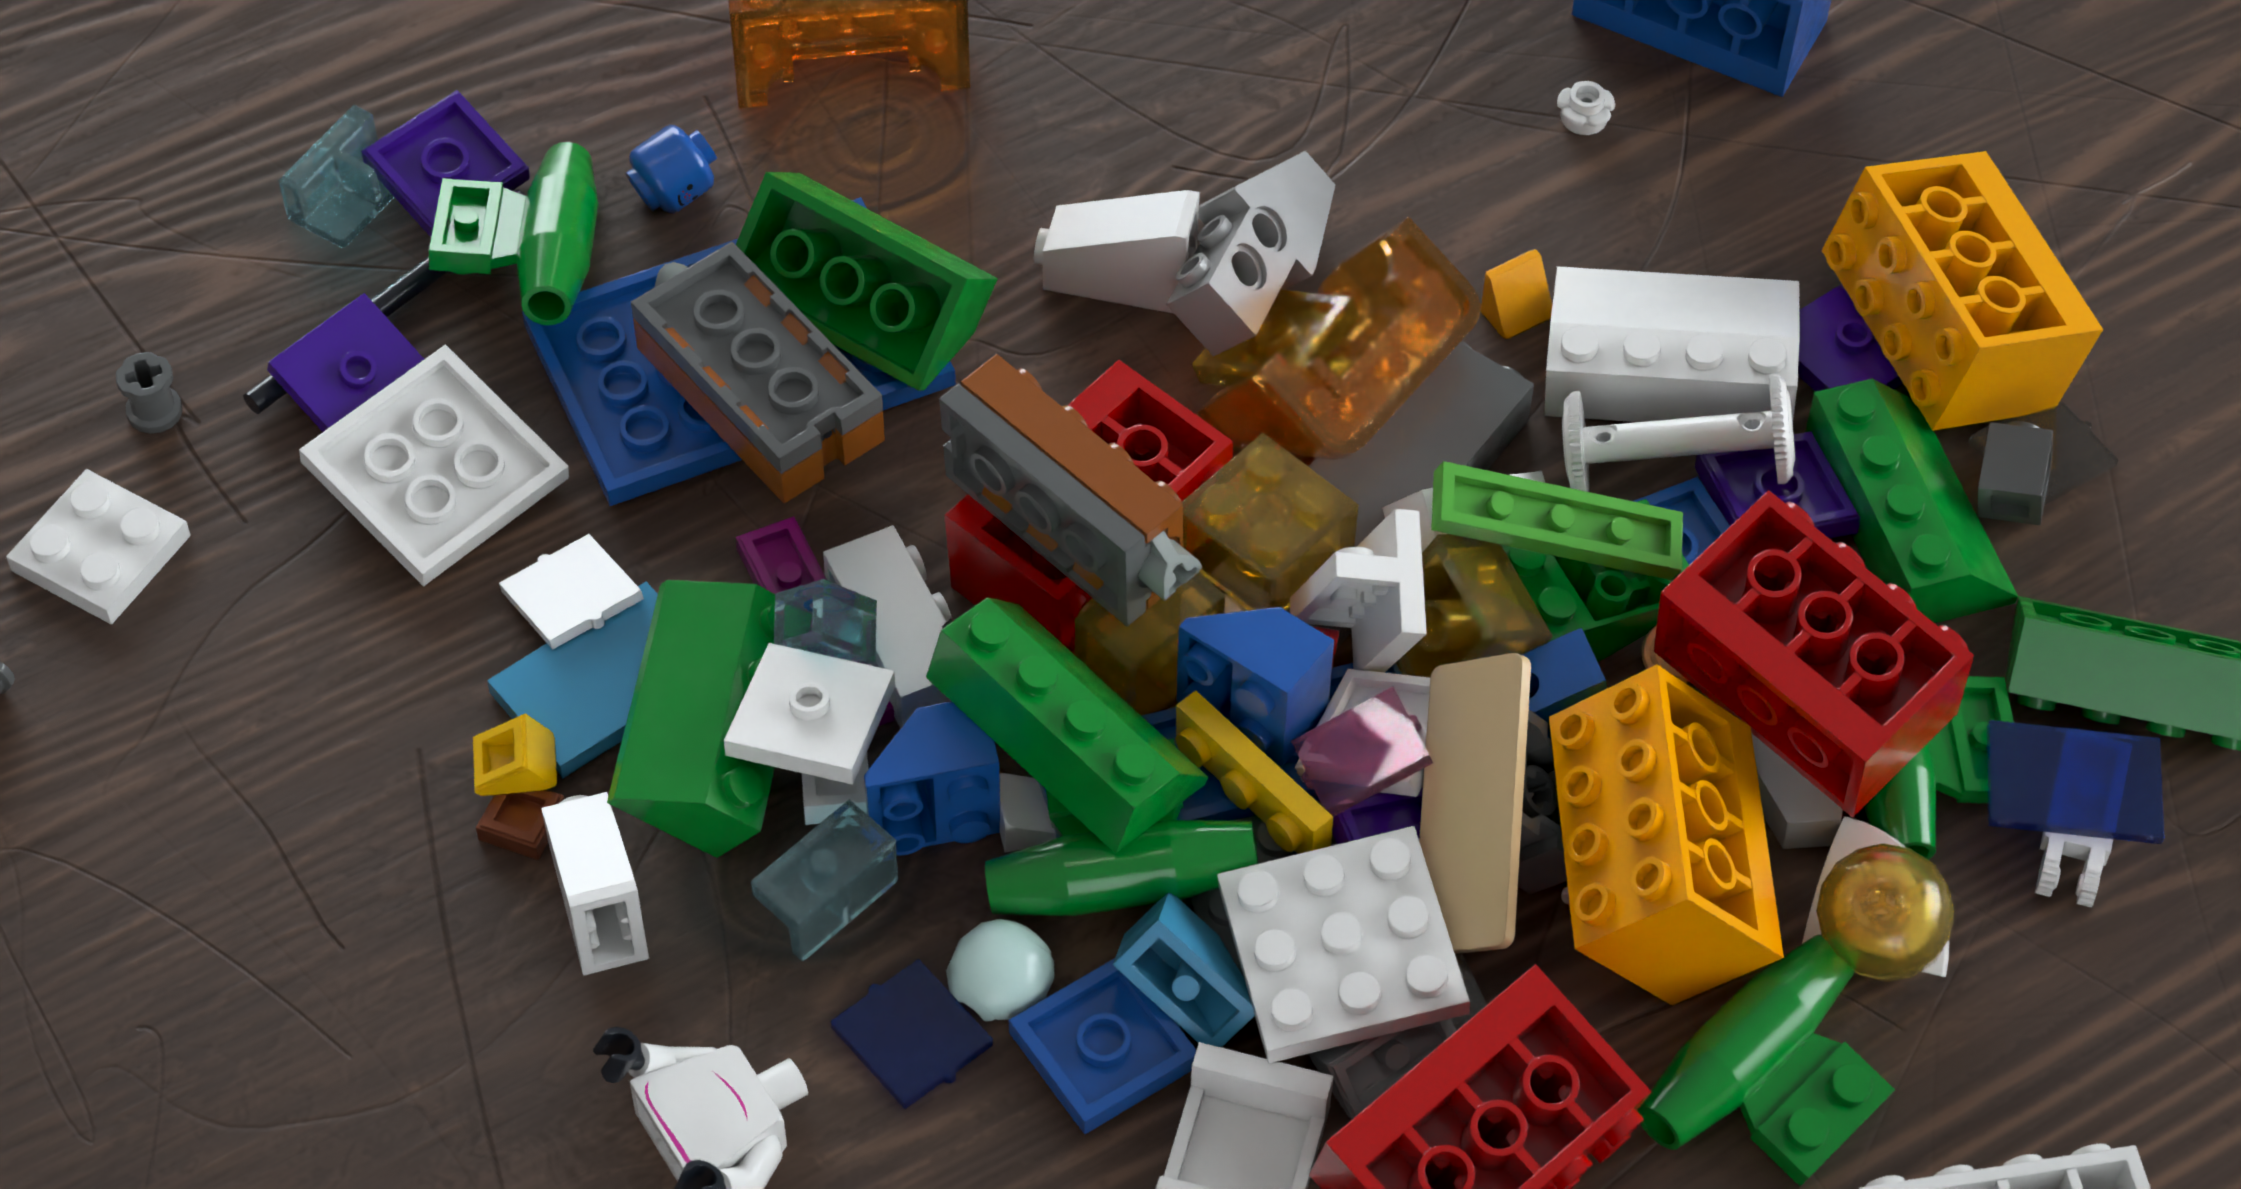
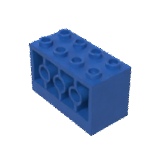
M1574 0L1572 15L1783 97L1827 22L1831 0Z

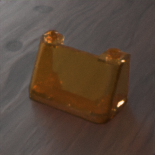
M728 0L739 108L768 106V90L776 80L782 77L783 83L794 82L793 60L907 50L910 72L921 71V65L931 68L940 79L941 91L970 88L968 0Z
M1409 216L1341 261L1323 280L1317 295L1319 311L1338 336L1317 358L1305 366L1291 367L1285 365L1287 362L1278 353L1268 359L1257 372L1237 385L1227 386L1213 395L1196 415L1231 439L1233 446L1238 448L1338 460L1344 459L1364 447L1475 327L1480 318L1481 305L1478 294L1473 286Z

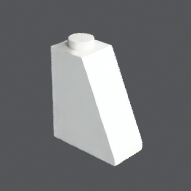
M1183 190L1056 206L1050 229L1040 228L1034 250V263L1043 265V289L1173 313L1166 304L1179 282L1176 279V274L1181 266L1193 257L1197 249L1200 192Z
M607 792L592 796H571L556 805L541 808L547 839L583 976L649 959L638 890L612 807L607 803Z

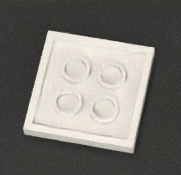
M446 344L299 449L301 463L423 587L569 478L568 465Z
M1415 826L1217 874L1220 894L1268 1064L1470 1014L1469 997Z

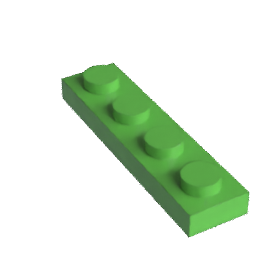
M1443 461L1434 471L1431 530L1668 580H1672L1682 571L1683 512Z

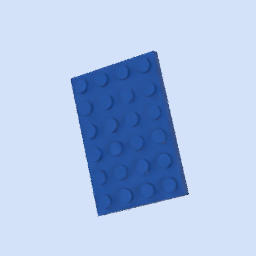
M861 197L852 200L855 203L867 208ZM738 239L581 291L569 316L559 324L541 325L535 323L522 311L525 329L609 506L742 460L637 349L634 318L631 308V301L655 287L658 271L665 264L676 262L690 267L730 242L736 245ZM834 345L882 394L883 410L956 385L955 369L951 361L924 391H918Z

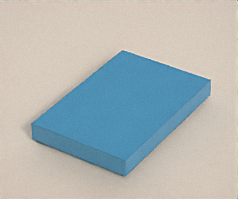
M647 581L638 586L642 591L644 599L605 620V625L602 628H591L553 650L546 643L487 680L490 694L512 719L526 713L552 731L555 737L556 771L562 778L622 741L658 595Z

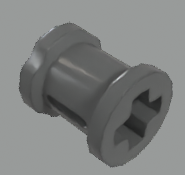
M151 352L136 353L126 358L122 366L116 371L117 387L123 396L128 397L126 403L128 421L133 428L149 434L161 433L172 428L179 421L183 412L181 398L175 390L170 388L173 382L171 365L166 358Z

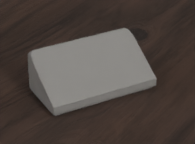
M1447 1019L1310 1053L1309 1056L1319 1072L1333 1075L1332 1093L1348 1117L1353 1119L1455 1033L1456 1029L1452 1020Z

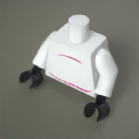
M622 1027L609 1028L602 1035L593 1048V1052L596 1055L610 1056L601 1069L602 1076L610 1083L620 1082L628 1072L631 1076L635 1077L630 1080L635 1113L676 1178L677 1183L674 1189L765 1188L780 1163L782 1152L787 1146L784 1119L779 1110L808 1095L806 1083L799 1069L790 1058L756 1075L741 1049L734 1045L716 1049L714 1047H669L640 1043L631 1031Z

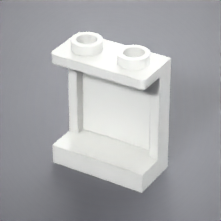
M1199 1042L1192 1064L1190 1090L1164 1176L1159 1177L1156 1189H1308L1311 1178L1309 1173L1315 1164L1330 1109L1333 1075L1281 1062L1268 1064V1060L1265 1058Z

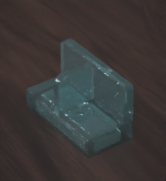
M353 105L278 180L288 220L339 247L348 246L394 198L378 180L376 172L369 165L363 163L361 151L378 140L373 114Z
M849 799L751 881L752 895L789 927L792 953L801 961L811 956L897 882L896 839Z

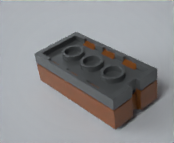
M733 242L728 243L690 267L676 262L665 264L658 271L655 287L631 301L637 349L783 504L825 479L824 466L839 459L845 466L885 441L882 394Z
M995 354L963 379L961 385L957 384L939 398L942 430L951 437L943 445L946 476L1125 626L1128 627L1146 612V608H1151L1160 599L1164 601L1176 592L1179 586L1188 582L1199 573L1202 567L1200 561L1183 548V504L1176 492L1162 481L1154 482L1138 469L1129 454L1116 443L1107 444L1091 431L1083 417L1074 408L1068 405H1059L1043 392L1038 381L1027 370L1023 368L1016 370L1002 357Z

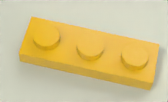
M1195 690L1176 705L1175 741L1180 752L1197 767L1204 766L1220 781L1227 797L1237 807L1241 809L1249 808L1266 824L1270 836L1282 849L1287 852L1294 850L1301 854L1331 846L1333 816L1201 694Z

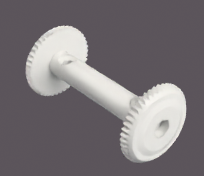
M1769 374L1771 411L1588 427L1585 426L1580 391L1571 392L1564 400V413L1562 417L1564 459L1570 488L1590 491L1589 464L1771 448L1775 450L1778 484H1786L1793 476L1795 462L1791 399L1786 388V381L1778 374Z

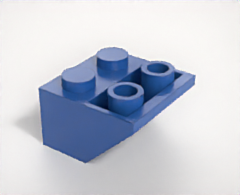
M1280 607L1186 618L1179 626L1176 701L1180 703L1196 690L1272 761L1283 767L1315 730L1329 704L1334 640Z
M953 702L917 708L864 775L869 847L872 857L884 854L908 855L920 850L922 847L953 841L972 843L983 839L987 835L1000 833V772L994 740Z

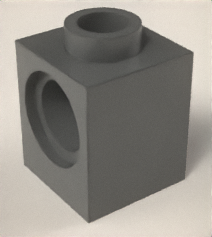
M2013 421L2007 424L1990 422L1978 486V517L2041 525L2052 464L2053 430L2040 429L2038 426L2024 421Z

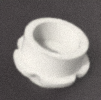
M1592 81L1576 82L1571 89L1564 88L1560 92L1557 106L1562 109L1561 120L1568 130L1580 135H1591L1601 131L1610 120V111H1613L1615 108V100L1608 90L1603 89L1599 84Z

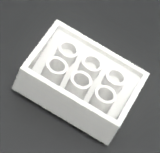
M1557 267L1547 355L1544 416L1563 417L1564 400L1574 391H1580L1585 419L1645 422L1771 411L1769 374H1778L1786 381V388L1791 399L1793 421L1798 384L1800 339L1799 281Z

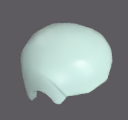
M1003 919L982 922L959 940L946 969L950 996L956 1004L962 1002L972 1008L984 1021L1011 1019L1046 998L1054 980V960L1051 957V951L1035 932L1020 923Z

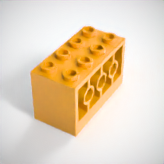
M1986 151L1865 167L1821 250L1826 257L1828 265L1834 270L1852 299L1857 312L1863 317L1881 346L1884 356L1892 364L1908 390L1912 401L1918 406L1932 431L2054 411L2104 330Z
M1659 665L1652 666L1549 716L1575 950L1670 1005H1675L1784 958L1751 727Z

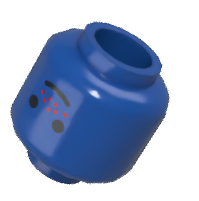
M668 125L630 152L629 162L632 169L625 174L633 188L651 211L660 207L668 213H675L713 186L715 181L714 174L709 164L714 162L717 156L698 130L687 135L680 127Z

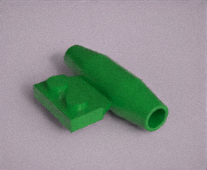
M561 142L553 145L546 152L527 192V196L503 188V182L442 178L429 246V270L451 271L463 275L471 273L491 274V269L517 264L521 305L524 314L533 322L541 325H556L563 322L569 316L590 268L598 199L593 163L589 152L581 145L572 142Z
M1968 676L1958 714L1863 807L1870 825L1894 837L1917 858L1916 864H1911L1912 866L1928 861L1936 853V790L1956 798L1957 803L2019 804L2028 792L2005 677Z
M1174 738L1167 739L1176 747ZM1046 790L1051 825L1060 837L985 861V877L993 915L1078 916L1156 904L1167 893L1183 900L1219 888L1217 874L1259 864L1252 821L1177 820L1181 808H1184L1183 802L1115 854Z
M1817 934L1784 955V958L1775 961L1754 975L1681 1046L1651 1089V1093L1637 1109L1644 1118L1641 1126L1646 1133L1661 1146L1670 1150H1676L1740 1107L1751 1133L1750 1139L1801 1187L1895 1091L1845 1041L1839 1043L1814 1033L1855 972L1854 963L1847 951L1832 938Z

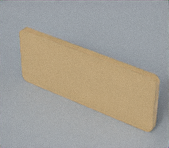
M1517 653L1440 665L1434 669L1430 678L1419 842L1455 954L1505 949L1512 944L1515 937L1531 677L1530 660Z

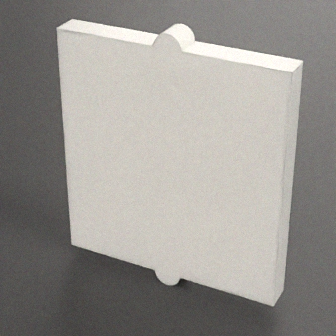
M590 534L551 555H540L538 562L499 582L502 593L552 650L591 628H602L605 625V620L644 599L641 589Z

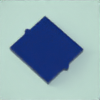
M920 959L910 964L881 986L878 984L870 985L867 996L831 1021V1028L904 1109L911 1106L942 1082L953 1083L956 1080L957 1071L993 1046V1038Z

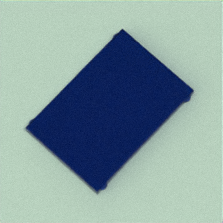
M1989 720L1987 725L1989 826L2162 844L2165 834L2160 738Z

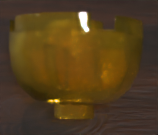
M1884 843L1858 848L1836 862L1821 885L1816 908L1821 936L1831 946L1836 955L1847 963L1855 973L1883 982L1914 977L1934 964L1950 939L1951 928H1953L1955 918L1949 885L1936 866L1910 848ZM1887 895L1890 902L1895 899L1894 907L1886 902ZM1879 896V900L1873 902V899ZM1883 909V910L1886 911L1887 913H1886V914H1876V913H1874V912L1877 911V910Z

